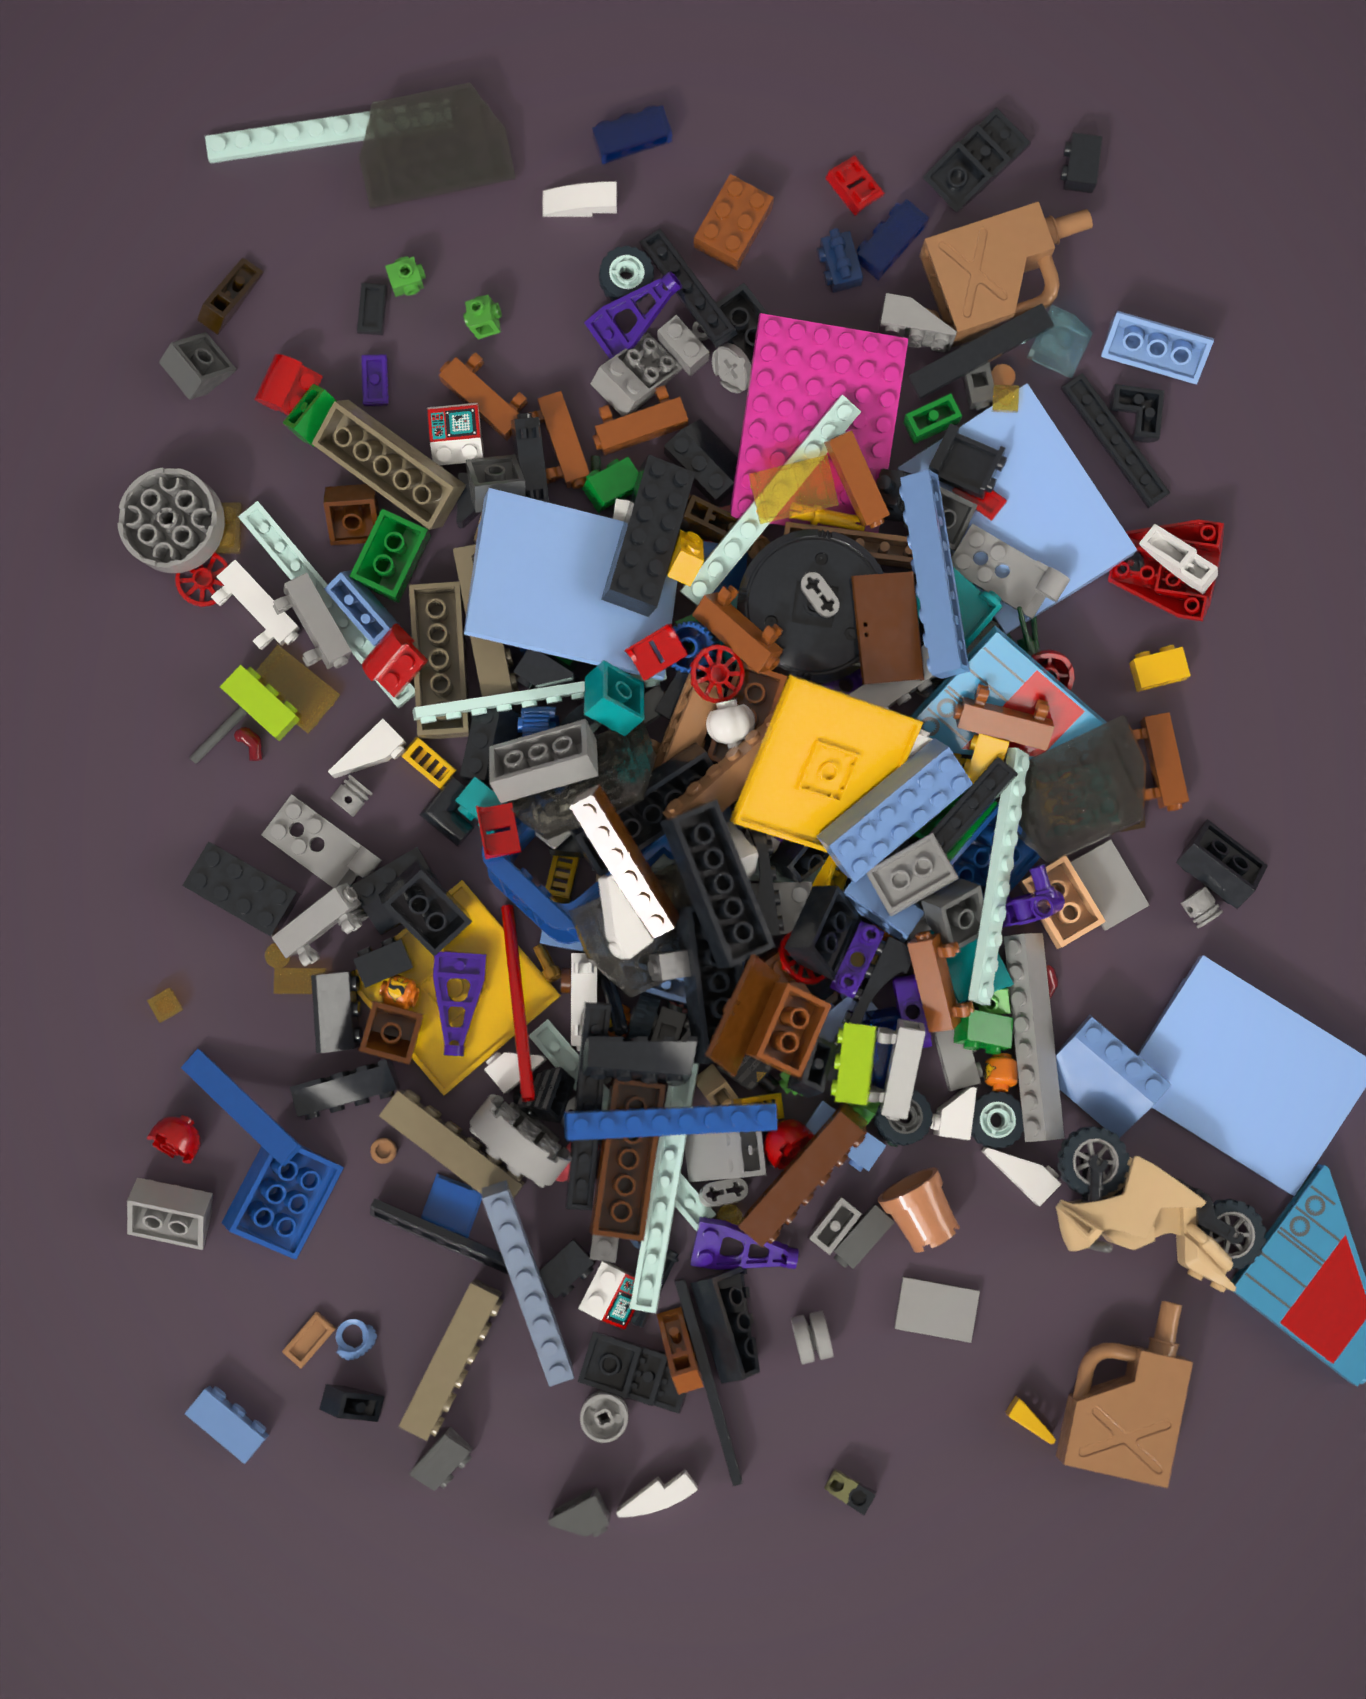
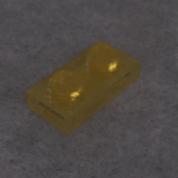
M221 503L224 510L225 527L221 542L214 553L241 554L242 521L238 516L242 514V504Z

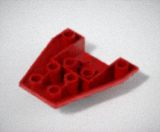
M1198 519L1159 526L1196 549L1199 556L1219 568L1224 523ZM1152 527L1125 531L1137 551L1143 556L1144 566L1140 569V572L1132 571L1129 566H1133V560H1129L1128 564L1121 562L1110 570L1108 582L1177 618L1203 621L1211 604L1216 578L1202 595L1171 573L1140 546V541ZM1121 565L1127 568L1125 573L1120 570Z

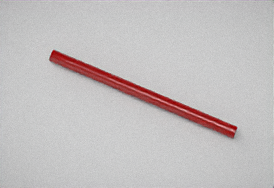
M504 905L501 907L521 1097L522 1101H532L535 1099L515 913L513 905Z

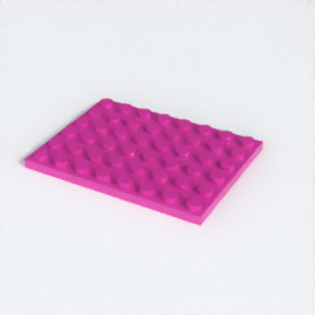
M759 314L730 508L731 516L740 518L840 395L845 396L861 411L846 431L852 430L876 483L880 470L889 468L908 338ZM829 453L825 455L769 524L785 526L786 522L811 525L809 521L789 518V511L800 513L798 510L790 509L792 502L811 507L819 505L821 509L856 515ZM820 523L817 524V526L840 528V527H835V526H830V525H824V524H820ZM868 525L864 531L879 533L880 525L874 528H870V525Z

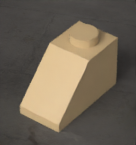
M713 1064L697 1075L696 1085L711 1105L734 1104L733 1099H738L735 1092Z

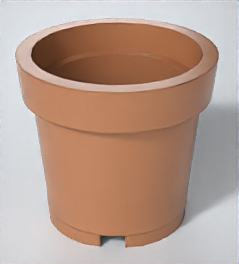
M934 1167L923 1169L901 1179L887 1188L878 1197V1202L887 1214H891L914 1252H923V1246L930 1244L931 1248H934L944 1243L956 1234L954 1228H960L941 1187L943 1185L938 1169Z

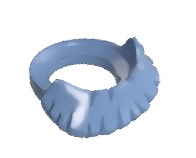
M357 1319L344 1321L336 1332L337 1354L345 1360H354V1358L357 1359L363 1356L376 1342L377 1334L375 1329L371 1325H366ZM349 1325L359 1326L363 1333V1343L356 1348L347 1345L343 1340V1332Z

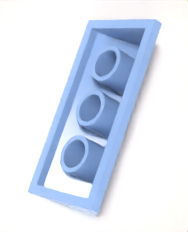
M1117 311L1110 323L1101 357L1197 384L1214 338Z

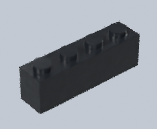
M784 840L770 857V863L772 865L775 864L776 870L782 877L801 883L824 864V860L828 858L829 854Z
M588 1037L583 1048V1075L590 1076L596 1080L610 1077L616 1078L617 1081L628 1082L633 1079L642 1080L645 1084L667 1082L670 1086H680L685 1084L691 1076L697 1037H688V1042H675V1037H664V1040L650 1042L648 1037L633 1038L630 1042H625L624 1037Z
M389 1059L378 1061L377 1064L360 1066L352 1071L336 1073L327 1078L323 1077L290 1087L297 1117L305 1116V1120L320 1117V1111L329 1109L330 1113L345 1110V1104L354 1102L355 1107L370 1103L369 1098L379 1095L380 1100L395 1095V1090L400 1089L393 1060Z
M747 1268L729 1269L690 1283L721 1384L741 1381L760 1372L756 1338L751 1335V1327L754 1323L753 1314L748 1312L747 1304L750 1291L749 1287H745L744 1274H747Z

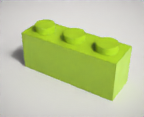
M240 665L220 688L274 738L281 741L300 720L295 715L298 710L287 700L283 704L277 698L280 693L269 683L266 686L260 683L258 680L261 676L252 667L246 670Z
M844 1023V1028L839 1027L838 1043H842L841 1054L836 1053L834 1069L839 1070L838 1080H833L831 1095L836 1096V1102L868 1105L877 1027Z

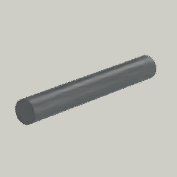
M240 706L189 758L197 764L248 713Z

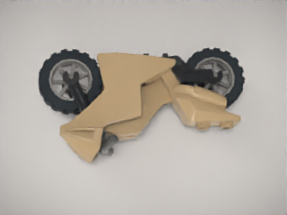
M1082 1127L1077 1131L1071 1132L1068 1135L1069 1137L1066 1140L1064 1139L1061 1144V1151H1058L1057 1158H1059V1163H1057V1167L1061 1172L1062 1180L1067 1183L1068 1187L1081 1194V1199L1070 1202L1060 1200L1059 1204L1057 1203L1055 1207L1060 1231L1069 1251L1089 1248L1095 1251L1110 1253L1113 1248L1108 1242L1136 1250L1154 1242L1156 1237L1173 1233L1176 1234L1178 1263L1189 1269L1188 1275L1200 1281L1203 1277L1212 1281L1210 1286L1224 1293L1226 1289L1235 1292L1237 1287L1225 1276L1227 1271L1245 1268L1244 1266L1254 1263L1256 1256L1259 1257L1262 1253V1245L1266 1243V1238H1264L1266 1228L1262 1225V1217L1255 1212L1252 1206L1232 1199H1219L1212 1203L1211 1197L1202 1192V1190L1169 1175L1141 1157H1129V1153H1126L1125 1148L1127 1147L1124 1142L1120 1141L1118 1135L1105 1128ZM1092 1142L1103 1145L1096 1155L1094 1154ZM1087 1144L1089 1154L1081 1153L1079 1150ZM1106 1150H1108L1111 1160H1103L1101 1158ZM1076 1156H1079L1080 1165L1076 1167ZM1108 1164H1111L1108 1173L1105 1174L1104 1170H1106ZM1229 1215L1238 1217L1233 1226L1230 1225ZM1242 1223L1246 1227V1233L1237 1230ZM1102 1235L1108 1242L1099 1241L1098 1237ZM1246 1237L1244 1244L1241 1246L1240 1243ZM1225 1241L1223 1249L1218 1242ZM1230 1243L1234 1244L1238 1251L1228 1253Z

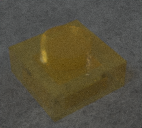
M994 385L992 412L1017 413L1019 386Z
M168 988L147 1000L159 1023L184 1010L172 988Z

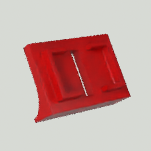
M855 155L831 169L825 178L855 216L866 206L885 194ZM863 178V182L851 189L848 188V186Z
M671 624L663 626L624 650L634 662L644 681L688 656ZM651 641H654L661 656L663 657V663L660 662L657 654L651 646Z
M512 802L491 807L476 806L485 858L489 859L521 852ZM510 827L508 831L486 834L487 831Z

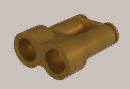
M543 944L535 946L533 949L544 969L542 973L546 981L551 983L560 979L561 970L559 966L556 967L546 946Z

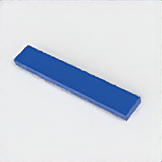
M197 1049L181 1067L282 1166H285L302 1147L202 1050Z

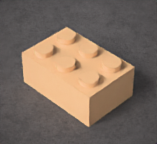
M1066 855L1045 867L1051 886H1054L1063 895L1065 900L1062 910L1046 919L1040 920L1057 949L1064 947L1106 922ZM1032 875L1018 883L1024 894L1036 891ZM1046 900L1047 905L1051 908L1050 903Z

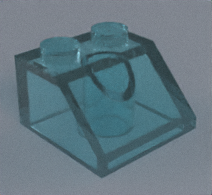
M1051 305L1048 314L1054 323V327L1036 337L1027 358L1072 378L1093 333L1074 314Z

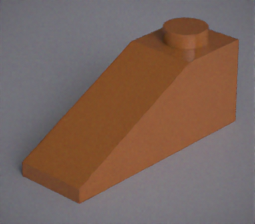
M678 1307L656 1314L671 1377L678 1394L704 1387L682 1308Z

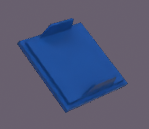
M437 1174L421 1219L468 1238L482 1201V1194L470 1185Z

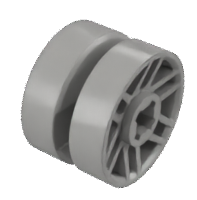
M822 1310L810 1313V1326H808L804 1315L791 1317L801 1364L815 1361L814 1350L817 1351L820 1360L834 1357Z
M599 1390L592 1393L585 1400L580 1414V1423L584 1433L590 1439L600 1443L614 1441L622 1435L627 1426L628 1407L622 1397ZM605 1411L609 1417L603 1421L600 1414Z

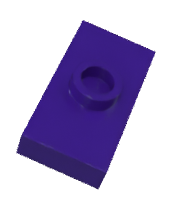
M387 354L362 355V394L364 406L389 405Z

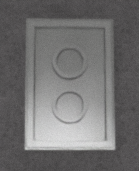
M933 832L878 863L866 873L891 917L959 879Z
M1111 839L1070 862L1106 921L1101 924L1104 931L1149 906Z
M902 1277L894 1329L971 1343L980 1291Z

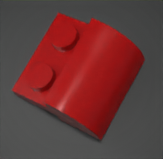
M275 354L254 400L275 411L279 410L289 415L312 384L319 386L323 376L303 366L302 362L296 359Z
M398 623L388 630L362 662V668L371 681L377 680L393 697L399 696L428 662V659L413 645L415 640Z

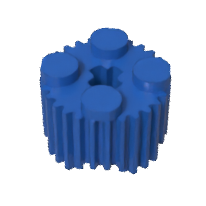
M688 621L679 623L678 626L673 628L688 656L671 665V667L676 668V671H681L682 673H690L691 662H693L701 649L711 645H720V640L700 622ZM694 643L695 650L690 653L691 648L688 644ZM718 649L708 652L713 662L716 660ZM703 655L698 664L708 668L709 664Z
M533 706L522 708L521 717L518 718V733H523L524 737L558 727L560 721L559 715H555L557 712L556 707Z

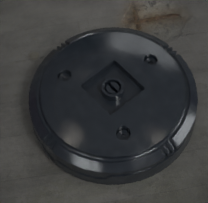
M819 529L795 531L775 539L753 558L740 583L737 610L761 631H764L768 625L772 627L774 624L783 629L782 634L775 641L783 649V652L779 657L780 662L772 670L773 672L785 675L788 678L792 675L815 684L831 683L843 679L861 668L851 576L884 573L870 552L845 535L833 531L829 533V530L826 532L824 530L819 531ZM810 572L820 574L838 598V612L830 618L820 616L801 590L802 578ZM810 578L807 579L808 585L806 588L808 590L814 589L818 595L820 593L817 589L819 581L817 579L814 581ZM821 596L820 599L823 602L821 609L832 612L834 602L832 600L827 602Z

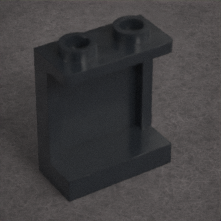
M950 423L929 465V470L938 475L939 481L983 500L986 493H991L997 481L994 476L997 470L1002 472L1006 464L1007 457L1004 456L1006 448L1001 446L999 450H996L959 434V427Z

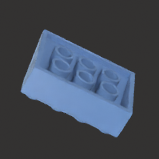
M1090 1014L1056 1052L1059 1090L1100 1125L1118 1135L1119 1138L1171 1086L1168 1080Z

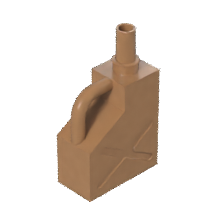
M1038 201L924 239L920 259L942 321L956 331L952 347L973 341L1041 303L1046 309L1054 302L1060 287L1058 272L1052 259V254L1055 250L1054 244L1058 245L1060 239L1093 227L1092 217L1088 209L1055 219L1051 215L1045 218ZM1040 268L1045 283L1043 292L1036 298L1017 303L1023 273Z
M1161 1301L1154 1337H1149L1148 1348L1136 1345L1127 1346L1119 1343H1101L1092 1347L1083 1356L1078 1369L1074 1393L1068 1394L1056 1457L1064 1465L1168 1488L1193 1365L1192 1361L1183 1356L1176 1355L1177 1349L1180 1346L1176 1343V1336L1182 1305ZM1113 1358L1128 1362L1124 1376L1091 1387L1095 1367L1101 1360Z

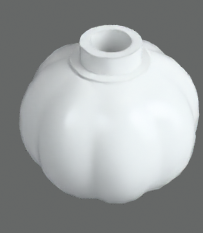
M736 699L716 703L717 710L710 711L706 720L708 734L716 742L727 744L728 749L737 747L742 740H745L746 735L754 730V714L747 705H737Z

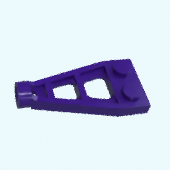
M669 271L662 278L603 306L584 323L609 359H611L624 349L630 350L636 346L671 296L682 288V284ZM663 284L668 288L667 291L664 290ZM646 294H651L656 302L650 311L644 315L636 302ZM625 309H631L637 317V322L632 330L625 334L615 321V316Z
M439 952L434 956L433 980L445 1043L444 1055L464 1056V1044L485 982L486 954ZM452 978L467 979L470 982L468 996L461 1002H456L449 998L447 982ZM450 1007H463L465 1009L464 1021L461 1027L450 1026L448 1009ZM456 1040L459 1046L450 1045V1042Z
M700 1217L690 1266L714 1270L738 1267H784L796 1269L799 1249L788 1247V1245L778 1241H774L772 1244L766 1242L764 1247L769 1249L766 1257H749L750 1245L757 1243L743 1232L738 1225L724 1220ZM731 1237L743 1243L742 1252L732 1256L722 1255L720 1253L722 1239Z

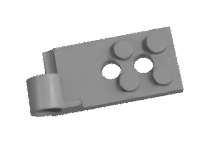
M973 523L951 557L953 567L972 584L986 592L990 590L995 592L1002 599V602L1016 610L1017 607L1021 606L1023 614L1031 619L1034 618L1046 597L1057 602L1070 581L1066 575L1058 570L1048 567L1038 560L1035 561ZM978 552L986 553L988 556L987 563L977 565L973 561L974 555ZM999 565H1006L1010 569V573L1005 578H999L995 574V569Z
M292 794L261 834L333 888L346 883L351 886L358 876L365 878L372 874L382 861ZM295 823H301L304 826V832L299 837H294L291 834V827ZM315 838H322L324 840V848L319 852H314L311 848V842Z

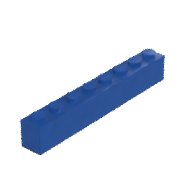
M766 1102L564 1112L565 1139L586 1140L777 1130V1110L775 1103Z

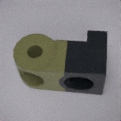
M836 1469L833 1470L824 1486L829 1493L862 1515L866 1514L877 1493Z

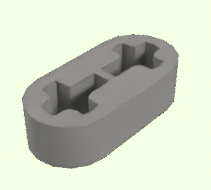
M815 572L806 574L801 581L802 592L820 616L824 618L834 616L839 609L838 598L820 574ZM810 578L812 581L817 579L819 581L817 589L820 593L818 595L814 589L808 590L806 588L808 585L807 579ZM821 596H823L827 602L831 600L834 602V604L832 605V612H829V610L823 611L821 609V607L823 606V602L820 599Z
M741 1178L711 1182L700 1189L699 1200L708 1208L736 1203L747 1196L748 1186ZM735 1185L736 1188L740 1187L741 1192L736 1196L734 1192L727 1194L726 1190ZM711 1189L712 1193L720 1192L721 1195L712 1200L710 1197L707 1198L706 1193Z

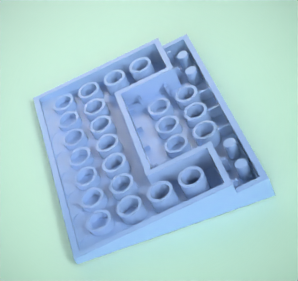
M1028 383L959 427V434L996 450H999L1001 446L1005 447L1004 456L1007 457L1002 472L997 470L994 476L997 481L993 489L1006 499L1007 503L992 522L975 510L962 539L973 523L1028 557L1058 570L1070 579L1058 601L1054 602L1046 597L1034 617L1101 577L1113 567L1135 554L1137 551L1136 547ZM942 439L899 466L898 470L912 474L928 470ZM939 481L940 487L952 492L954 487ZM978 552L974 555L973 561L977 565H984L988 561V556L984 552ZM999 565L995 569V574L999 578H1005L1010 573V569L1006 565ZM1001 601L1002 608L995 615L994 619L1003 633L1008 634L1021 626L1019 615L1016 609ZM1024 615L1025 622L1031 620V618Z
M489 488L484 497L482 517L478 526L464 634L593 665H599L605 660L624 672L640 675L634 662L624 650L667 624L672 625L677 580L666 575L658 606L649 617L601 600L624 521ZM651 641V646L657 654L660 662L663 663V657L661 656L654 641ZM665 670L659 672L651 678L663 680L665 677Z
M1203 955L1197 958L1186 978H1183L1137 1054L1171 1084L1169 1089L1151 1108L1292 1196L1296 1195L1366 1088V1056Z

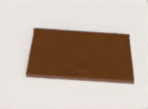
M914 572L851 576L862 685L910 680L923 681L924 669Z
M754 954L751 955L732 998L728 999L724 1008L723 1018L706 1052L707 1057L729 1072L733 1077L736 1076L775 983L779 982L781 978L780 975Z

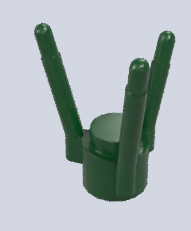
M1019 606L1017 611L1023 638L1017 640V643L1026 653L1032 656L1040 649L1037 617L1031 619L1032 637H1029L1023 610ZM1009 633L1006 634L1011 640H1013Z

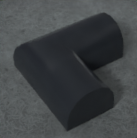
M1115 384L1112 388L1109 407L1111 411L1136 414L1133 439L1144 443H1153L1160 439L1164 390Z
M451 776L419 816L459 847L474 827L456 813L459 804L455 800L466 787Z

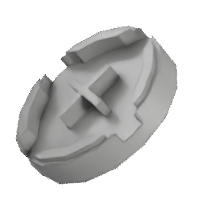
M730 343L721 345L712 355L713 371L716 376L719 375L722 379L720 383L724 388L733 393H740L748 389L751 363L745 353L736 345Z

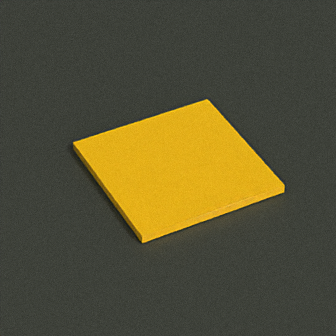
M790 675L730 821L740 826L827 852L816 836L907 761L923 722Z
M463 880L448 892L468 912L472 923L440 952L487 955L485 982L464 1044V1056L444 1055L445 1043L433 980L434 955L406 928L395 936L396 940H403L414 966L397 975L414 980L416 987L420 989L415 1007H410L408 1010L424 1014L412 1059L443 1096L449 1093L515 1036L504 930ZM518 946L526 1022L528 1025L561 995L549 981H546L541 971ZM356 969V976L360 980V989L357 991V994L370 1009L373 1001L383 1003V996H380L379 992L383 981L388 982L389 978L365 988ZM452 978L447 982L448 995L451 1000L461 1002L467 998L470 989V982L467 979ZM450 1007L448 1009L450 1026L461 1027L464 1021L465 1009L463 1007ZM453 1040L450 1042V1045L459 1046V1043Z

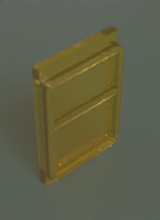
M827 455L748 474L760 524L839 505Z
M279 645L273 649L256 670L261 676L258 680L264 686L269 683L280 693L277 698L283 704L287 700L298 710L295 715L300 720L296 724L308 734L340 697L338 692Z

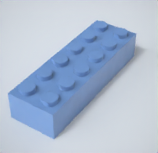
M934 738L816 837L840 871L853 882H856L972 786L973 783L950 748Z

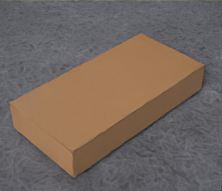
M317 1311L284 1348L282 1353L301 1369L337 1328Z

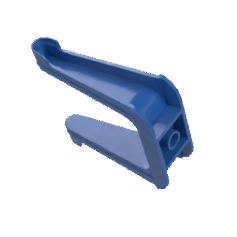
M587 779L540 792L515 814L521 852L536 836V819L570 787L577 791ZM510 827L498 829L495 833L508 831ZM665 835L640 850L650 867L663 854L671 860L675 859ZM482 847L483 861L487 866L488 876L493 884L541 930L558 943L572 944L580 942L588 931L603 917L599 881L573 902L567 904L556 903L550 899L551 894L543 885L537 887L531 881L533 877L526 869L521 868L519 870L514 865L516 858L521 852L486 859ZM609 871V872H608L607 874H605L604 876L612 875V874H611V872Z

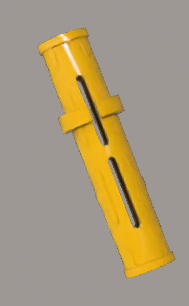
M792 502L790 509L800 511V513L789 511L790 519L809 521L811 525L820 523L858 531H864L866 527L855 524L856 522L860 523L857 515L821 509L819 505L811 507Z

